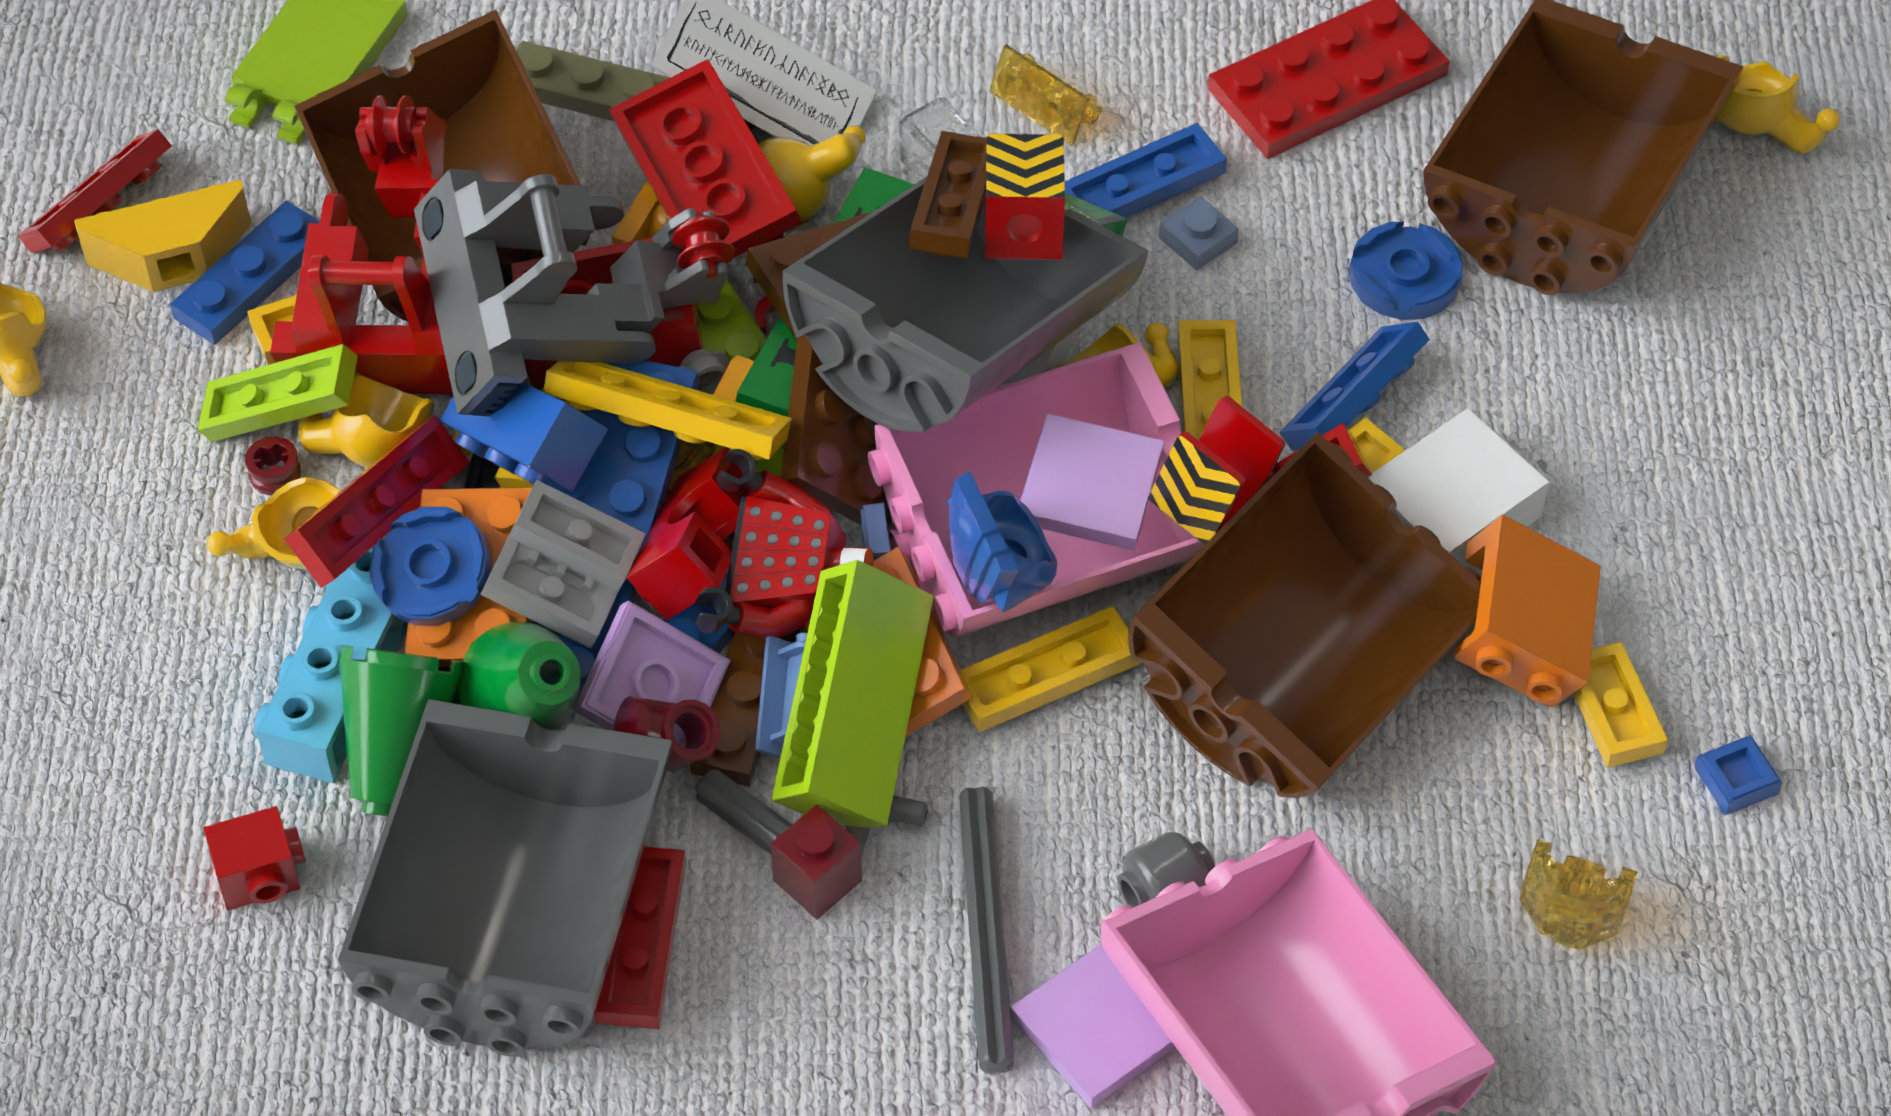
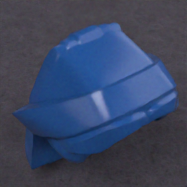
M970 471L956 478L951 499H947L950 507L949 527L954 566L965 589L969 590L972 596L978 599L980 604L996 601L1002 612L1009 611L1047 585H1050L1057 573V559L1049 547L1039 523L1029 508L1018 500L1015 494L1008 491H995L981 495Z

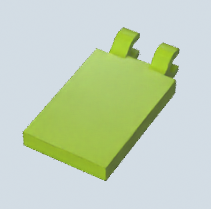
M288 0L231 76L233 85L225 96V102L236 106V108L229 116V121L246 128H251L267 102L277 105L273 113V119L284 123L277 133V138L298 145L305 137L306 132L294 106L314 97L320 92L366 72L408 16L406 1Z

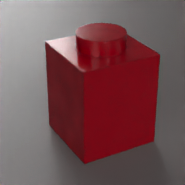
M817 804L771 842L773 881L816 920L862 882L861 843Z

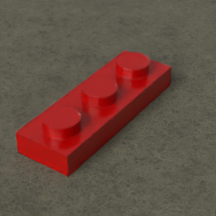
M159 129L136 136L18 235L19 239L31 253L52 248L56 253L63 250L79 237L74 220L112 210L123 199L118 191L131 180L135 185H138L155 174L162 167L158 158L170 149L172 145Z
M644 846L594 1012L596 1024L660 1029L686 868L685 850Z

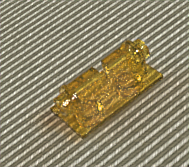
M1003 45L989 92L1054 135H1062L1064 141L1069 145H1074L1081 124L1093 125L1101 115L1102 107L1097 104V98L1090 93L1085 95L1070 84L1059 79V77L1036 63L1035 57L1031 54H1021L1009 45Z

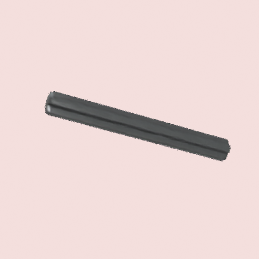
M968 787L961 791L959 805L979 1067L983 1072L989 1074L995 1072L1005 1073L1014 1066V1050L993 793L986 787H978L976 789Z

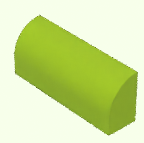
M854 560L821 571L771 801L801 814L807 813L817 804L840 825L868 828L888 825L934 595L860 560Z

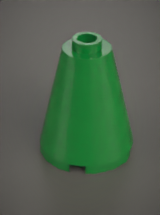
M508 622L490 628L470 644L462 661L464 662L463 676L457 689L461 705L532 717L536 724L549 730H560L574 712L573 708L579 697L581 671L576 656L560 637L537 624Z
M340 645L339 668L350 796L352 799L363 801L361 812L388 816L428 699L447 703L453 702L463 676L464 662L451 660L450 672L438 670L440 659H436L437 657L367 648L365 660L352 659L353 646Z

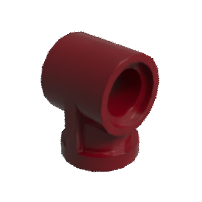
M634 696L626 697L619 706L613 731L672 740L673 750L667 771H677L712 755L718 747L721 737L720 722L715 712L707 704L695 699L670 703ZM674 724H677L686 736L685 748L674 737Z

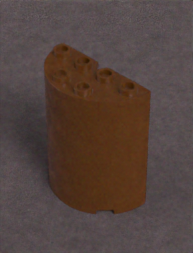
M1534 0L1424 168L1423 178L1428 197V206L1435 213L1449 235L1477 260L1478 265L1485 272L1491 275L1504 276L1517 283L1532 287L1545 295L1582 293L1605 287L1617 280L1630 265L1737 87L1744 66L1657 36L1650 43H1639L1632 40L1626 34L1622 24L1552 0Z
M497 10L471 20L448 33L410 50V60L401 68L389 70L378 65L294 106L331 192L342 193L346 198L348 206L347 226H357L370 249L367 261L394 262L396 256H411L420 271L423 262V254L414 238L416 218L389 217L375 190L378 171L369 170L358 145L355 128L359 125V120L361 119L359 115L360 108L372 107L377 96H385L390 107H397L402 96H410L415 107H428L440 119H444L446 130L444 134L443 175L448 169L482 171L484 181L523 183L535 175L549 174L557 178L558 184L581 185ZM589 237L581 244L582 246L587 245ZM496 247L505 288L513 283L511 263L543 258V251ZM372 285L382 305L393 315L407 321L394 285Z
M1319 432L1134 615L1128 630L1131 658L1144 663L1151 677L1144 688L1172 727L1203 757L1228 775L1250 787L1257 779L1272 784L1278 796L1286 798L1305 797L1316 792L1474 624L1477 616L1481 576L1457 561L1441 546L1438 537L1430 529L1421 525L1410 528L1402 523L1394 513L1397 504L1391 493L1384 487L1374 484L1352 464L1350 457L1341 447L1328 442Z

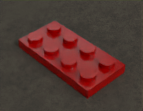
M1371 0L1209 74L1208 90L1268 160L1447 76L1450 61L1395 0Z
M709 59L609 108L616 126L669 220L689 208H693L695 212H701L702 214L706 211H713L714 217L724 219L729 224L730 233L723 241L730 242L735 247L734 258L747 252L748 248L761 245L802 224L795 206Z

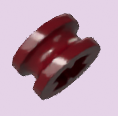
M278 436L264 437L254 442L245 454V465L248 470L249 480L253 488L262 494L273 495L276 490L290 481L301 478V465L298 461L297 450L294 444L286 438ZM279 461H283L284 466L279 467L276 466V464H278ZM265 464L271 466L267 471L263 470V465Z

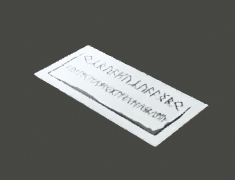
M683 0L650 64L666 75L673 77L709 59L743 119L776 138L788 137L806 142L809 145H815L836 134H842L848 126H860L877 91L722 0Z

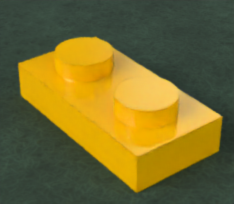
M1622 642L1593 648L1589 682L1575 691L1573 695L1606 767L1609 768L1664 754L1668 743L1667 736Z

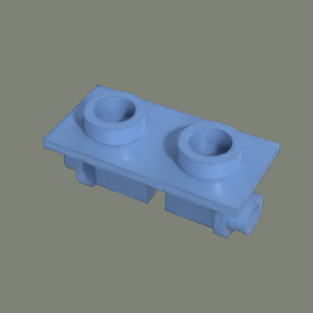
M808 632L798 634L795 643L772 636L766 637L755 751L779 759L781 757Z

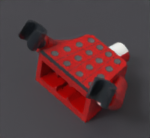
M733 449L727 452L723 458L727 462L739 466L743 476L742 478H736L727 472L721 471L716 477L717 483L720 488L727 492H737L746 487L751 490V496H741L725 591L718 587H707L701 591L695 600L698 605L711 606L718 615L700 613L695 623L697 628L706 634L720 630L723 624H729L733 632L762 638L772 636L782 639L810 624L822 570L854 560H860L873 567V553L869 547H846V534L831 514L829 507L798 485L767 470H763L760 473L755 472L756 464L751 454L742 449Z

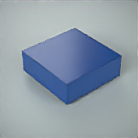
M1751 735L1698 755L1694 765L1695 770L1725 815L1778 795L1783 784Z

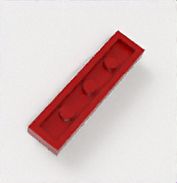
M434 415L416 427L286 536L284 540L322 588L339 577L376 545L379 538H384L393 529L391 524L401 515L414 511L421 506L423 489H440L466 467L470 461Z

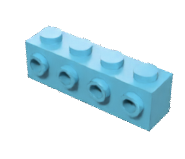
M375 545L339 577L326 585L327 590L319 606L314 605L309 609L303 625V639L296 653L288 654L284 659L279 673V687L271 703H264L257 714L254 735L259 739L264 761L268 766L330 783L335 782L347 757L339 668L340 645L353 646L352 659L365 660L367 648L397 652L408 629V622L395 617L374 592L369 570L372 550Z

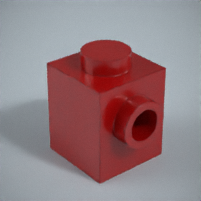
M277 806L203 827L227 911L252 903H270L280 899L286 893L301 889L295 870V865L306 862L301 840L296 826L287 829L283 828Z

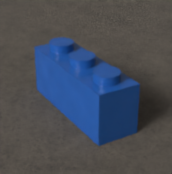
M523 382L521 384L516 383L517 388L514 391L510 390L511 394L508 397H504L505 401L502 404H498L496 410H491L492 414L489 417L457 414L453 396L440 421L460 432L455 443L473 454L489 460L504 470L518 475L533 485L536 480L546 485H549L552 481L573 492L608 428L569 404Z

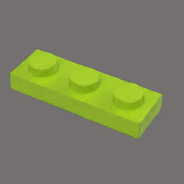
M344 344L208 381L198 432L214 442L349 406L358 355Z

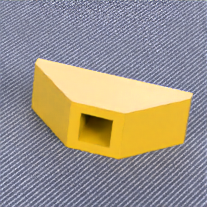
M241 179L74 220L87 265L152 292L195 282L234 247L252 224Z

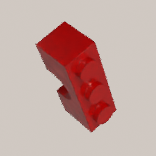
M728 447L721 449L676 479L626 577L635 586L638 594L646 602L651 603L666 620L696 603L695 600L702 590L707 587L719 588L731 564L732 550L723 540L736 530L741 496H751V490L744 487L737 492H727L719 487L716 477L721 471L727 472L736 478H742L743 476L739 466L729 463L723 458L730 451Z

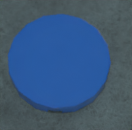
M1404 221L1388 222L1370 229L1357 241L1349 267L1351 287L1361 302L1378 314L1399 320L1424 319L1442 312L1456 299L1462 282L1463 264L1461 253L1452 240L1434 227L1419 223L1418 228L1404 227Z
M422 507L401 515L391 524L393 529L386 534L383 540L379 538L372 550L369 574L375 594L395 617L414 626H439L461 618L480 601L482 597L480 594L491 573L493 562L487 538L469 518L462 516L460 512L449 507Z

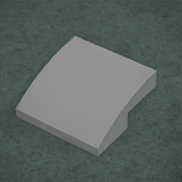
M536 480L480 595L591 649L600 634L617 593L629 573L646 533Z

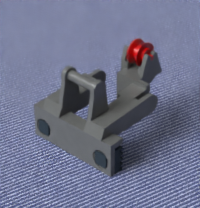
M448 169L414 208L457 414L489 417L492 414L491 410H496L498 404H502L505 401L504 397H508L511 394L510 390L514 391L517 388L516 383L521 384L527 378L524 359L633 364L650 358L656 351L654 338L650 332L665 318L663 309L701 302L715 304L720 299L719 294L728 276L727 264L735 256V247L730 242L723 241L730 233L729 224L724 219L714 217L713 211H706L702 214L701 212H695L693 208H689L668 220L652 237L653 242L636 240L610 267L614 284L596 283L586 295L560 294L568 280L577 271L575 255L571 252H575L595 230L612 227L623 219L624 212L619 199L606 196H589L587 186L558 184L556 177L549 174L535 175L523 183L484 181L482 171ZM496 247L542 250L544 257L505 288Z

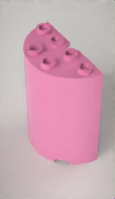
M1141 342L998 386L949 422L932 426L925 432H903L880 424L875 425L876 450L868 452V462L876 484L878 486L883 485L895 526V530L889 531L891 549L899 547L908 556L923 591L934 595L932 610L939 625L950 636L958 637L1188 561L1204 546V544L1151 501H1149L1135 551L1042 529L1044 537L1057 559L1056 576L1050 585H1047L1030 598L1006 612L1001 611L996 601L980 604L978 599L973 597L969 590L965 589L953 563L949 527L950 507L947 499H951L955 479L970 471L981 495L995 491H1008L1015 494L1018 500H1021L1047 413L1164 440L1163 453L1155 478L1156 481L1177 437L1182 432L1180 419Z
M1309 829L1289 839L1286 836L1277 837L1268 842L1259 852L1242 860L1228 859L1221 862L1208 873L1205 878L1206 885L1198 887L1194 881L1188 884L1181 881L1173 883L1163 889L1152 900L1136 907L1124 905L1115 909L1101 923V944L1105 953L1226 1116H1436L1442 1110L1457 1114L1484 1084L1497 1063L1313 829Z

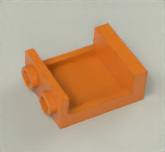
M1502 514L1467 542L1465 562L1481 569L1482 577L1475 629L1471 635L1456 645L1454 658L1477 670L1480 674L1493 678L1527 695L1536 702L1553 707L1589 682L1601 565Z

